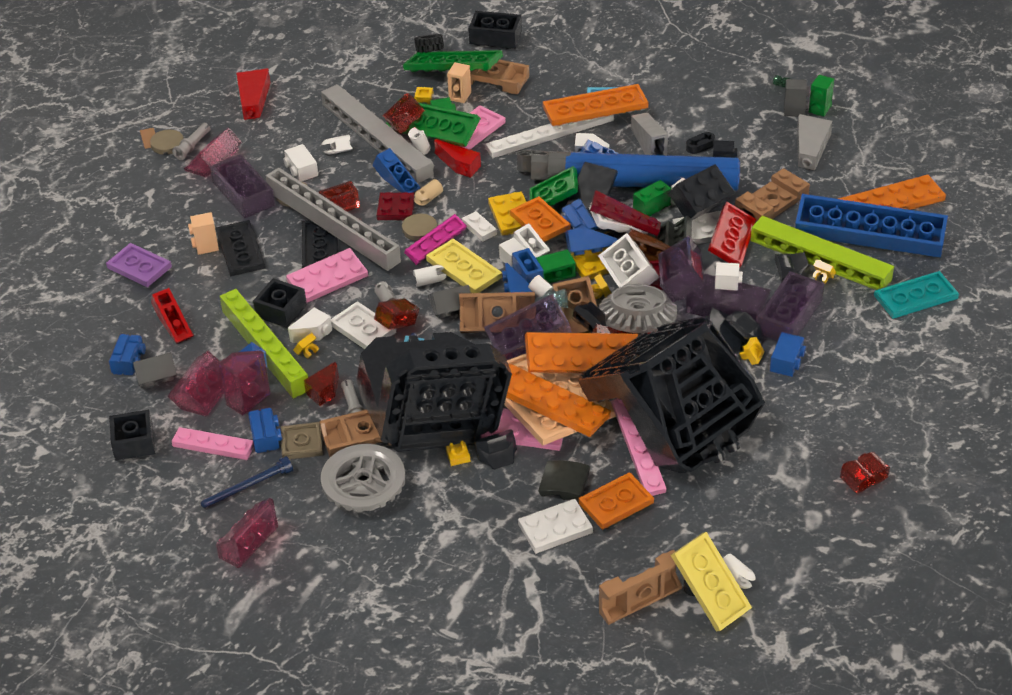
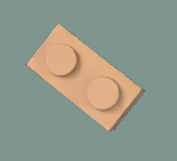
M454 63L447 73L449 97L451 101L465 103L471 94L470 65Z
M212 212L190 216L189 232L190 235L194 234L191 241L193 248H197L198 255L219 251Z

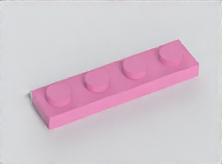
M179 427L172 439V446L248 460L254 448V441Z

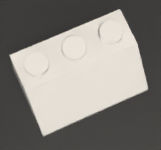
M627 233L598 255L619 288L633 284L650 285L659 278V275L641 249Z

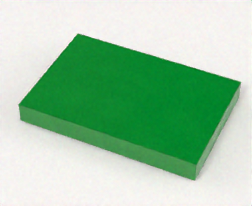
M572 166L529 189L530 200L539 196L548 205L552 206L578 192L577 169Z

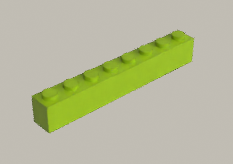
M761 216L752 227L751 242L782 254L805 252L808 264L814 265L816 260H820L832 265L836 275L874 290L885 288L892 281L894 266L765 216Z
M234 289L220 295L222 311L248 344L253 342L266 351L268 369L294 399L309 392L308 374L239 291Z

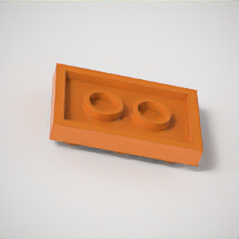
M539 196L510 210L511 217L522 227L529 223L543 242L571 229V224Z
M630 472L579 498V505L602 530L654 503V497Z

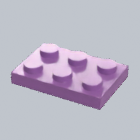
M132 243L128 244L106 262L108 269L146 287H149L172 267L171 261Z

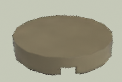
M176 130L159 131L150 139L151 148L158 154H163V152L173 154V148L180 145L181 140L184 139L183 135Z
M413 214L402 223V231L405 237L413 241H418L437 227L436 219L428 214Z

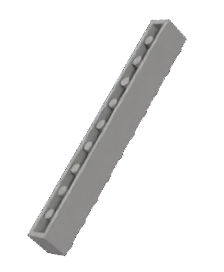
M336 84L321 91L323 106L379 153L391 148L417 184L434 176V164L431 159H428L421 151H418L411 143L407 142L392 127L385 124L382 119H379L345 89Z
M277 168L265 175L267 190L270 194L385 270L389 271L401 262L400 246L284 170Z

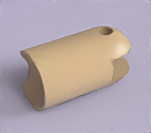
M433 179L416 191L415 203L424 206L443 192L441 183Z

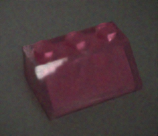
M228 127L211 140L184 170L203 177H207L211 173L215 175L221 169L219 166L221 164L225 165L230 160L228 156L230 154L233 156L239 151L238 146L242 141Z
M261 350L231 353L218 363L226 405L242 416L271 394L264 353Z
M206 351L194 360L167 397L181 410L206 417L231 384L230 381L226 380L225 366L210 351Z
M268 498L256 503L238 523L232 526L231 530L224 537L219 539L216 547L220 559L239 569L278 528L273 499Z

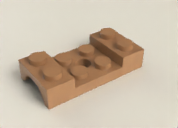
M499 60L490 70L482 71L481 69L470 71L471 85L476 80L502 86V91L518 94L529 78V65Z
M783 168L772 175L771 182L752 194L747 191L735 200V207L740 210L745 208L754 214L757 221L761 216L773 219L799 202L802 194L809 195L810 184Z
M535 292L459 294L460 333L536 331ZM495 307L502 308L503 314L500 317L492 315V310Z
M367 410L320 421L321 434L329 457L349 446L382 442ZM360 427H367L368 429H366V430H360L359 428H360Z
M675 550L659 555L655 558V567L648 568L635 577H630L622 582L617 576L599 585V614L608 625L682 589L681 582L676 574L677 565L671 557Z

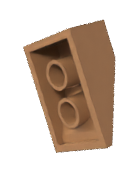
M589 276L553 284L552 296L555 307L567 333L589 332L573 317V310L577 305L593 302L597 306Z

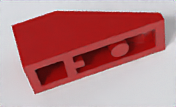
M438 139L434 140L435 154L455 173L471 178L481 167L479 152Z
M170 288L152 294L151 304L174 342L177 344L193 337V333Z

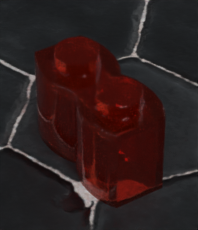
M875 452L864 453L858 460L848 461L843 464L840 478L855 493H860L871 485H876L887 479L890 467Z

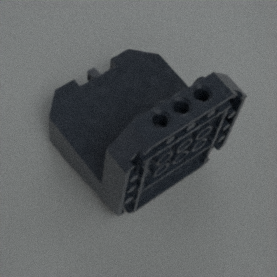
M709 316L663 324L657 327L658 331L641 334L581 374L582 377L578 380L589 402L597 401L599 403L606 399L612 401L616 398L622 400L655 466L677 473H691L702 464L711 461L719 463L726 458L727 450L729 453L740 449L739 438L749 431L765 404L754 379L717 330Z
M453 332L433 333L431 340L421 341L418 340L416 335L409 336V341L397 342L395 336L376 337L361 352L356 381L362 401L379 433L381 441L385 444L390 443L397 452L446 448L450 443L455 445L459 444L462 440L466 443V446L474 445L473 441L481 439V435L488 431L491 434L497 431L512 373L506 357L491 344H474Z

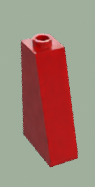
M269 69L236 73L244 120L260 118L271 84Z

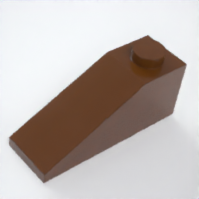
M633 229L630 230L628 235L638 245L648 260H663L664 266L675 269L680 251L647 234Z

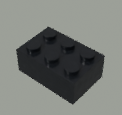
M475 10L468 28L469 44L516 49L522 32V15Z
M714 164L677 183L668 195L683 217L688 216L694 220L724 204L735 194V191L717 165Z

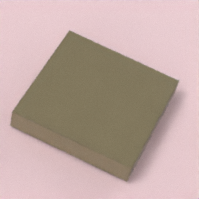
M320 422L280 426L282 458L287 456L289 459L323 455Z

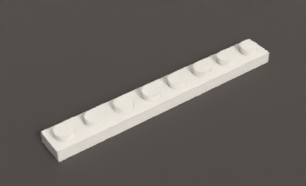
M614 115L571 122L559 126H552L551 124L540 126L486 143L485 149L492 158L499 157L614 121Z

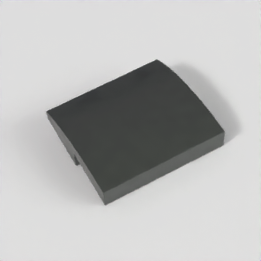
M686 216L675 224L670 221L666 222L660 227L659 234L655 239L678 251L691 245L692 219Z
M547 461L538 489L541 496L560 495L562 500L582 497L590 466L573 461Z

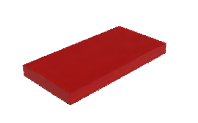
M726 201L722 207L708 251L728 263L739 264L740 268L756 219Z

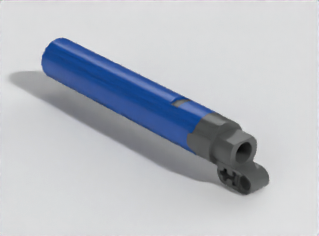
M534 150L517 152V170L531 172V180L545 181L572 166L577 169L578 179L584 162L617 170L618 174L613 187L645 188L659 180L671 187L681 178L687 179L716 164L733 190L737 191L739 188V158Z

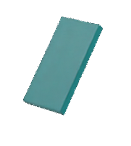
M940 271L875 290L874 297L890 317L894 319L958 299L959 293Z

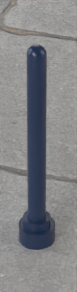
M285 456L279 459L276 466L202 500L201 506L206 508L278 473L287 474L292 472L293 466L289 458Z

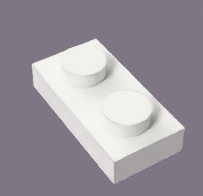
M477 211L462 218L467 228L482 242L497 235V229Z

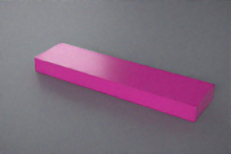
M454 214L405 249L404 253L417 265L426 259L427 254L464 231L467 225Z

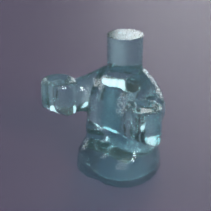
M566 289L550 291L544 294L543 297L535 298L536 305L544 304L547 307L548 318L555 317L554 307L568 308Z

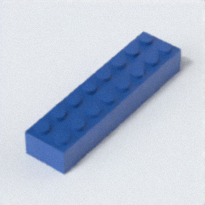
M802 194L795 228L829 241L941 258L948 215Z

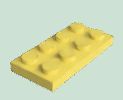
M451 239L426 255V260L433 266H443L444 269L441 271L462 286L469 285L471 293H479L502 278L500 270L455 239Z
M707 532L700 534L671 555L716 632L721 631L752 608Z

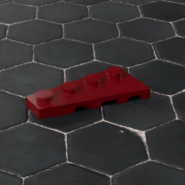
M595 190L590 211L658 236L661 222L656 218L649 217Z

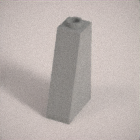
M648 113L632 115L631 130L645 155H667L668 133Z
M799 114L797 127L798 167L811 170L816 169L831 136L832 121Z

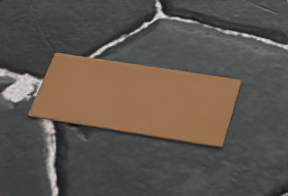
M154 128L140 130L145 149L151 148L150 139L155 134Z

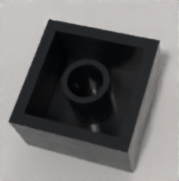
M273 278L253 300L254 310L262 320L288 328L307 306L305 289Z
M149 409L109 416L110 440L115 461L155 454L154 430Z

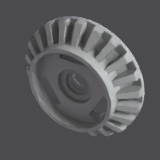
M633 284L622 286L614 290L607 298H604L599 305V309L606 314L605 324L624 332L658 331L657 327L675 322L677 318V305L674 304V301L669 299L660 289L649 285Z
M357 444L336 452L327 460L321 472V486L328 500L335 502V505L339 508L344 506L348 511H372L386 506L387 501L392 502L395 500V495L401 493L402 486L405 485V468L400 457L392 450L376 444ZM379 471H381V472H383L384 474H386V475L388 476L389 480H388V481H384V480L382 479V477H381ZM360 476L369 477L367 480L364 481L358 480Z

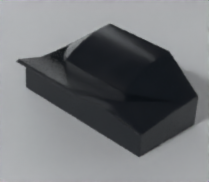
M805 252L775 254L774 260L781 283L800 282L801 274L808 266Z
M593 302L577 305L574 308L573 317L590 333H605L606 314Z
M734 311L722 322L745 345L750 338L757 337L760 341L763 337L760 324L746 312Z
M506 430L473 441L478 460L485 462L493 470L514 463V454L517 446L513 430Z

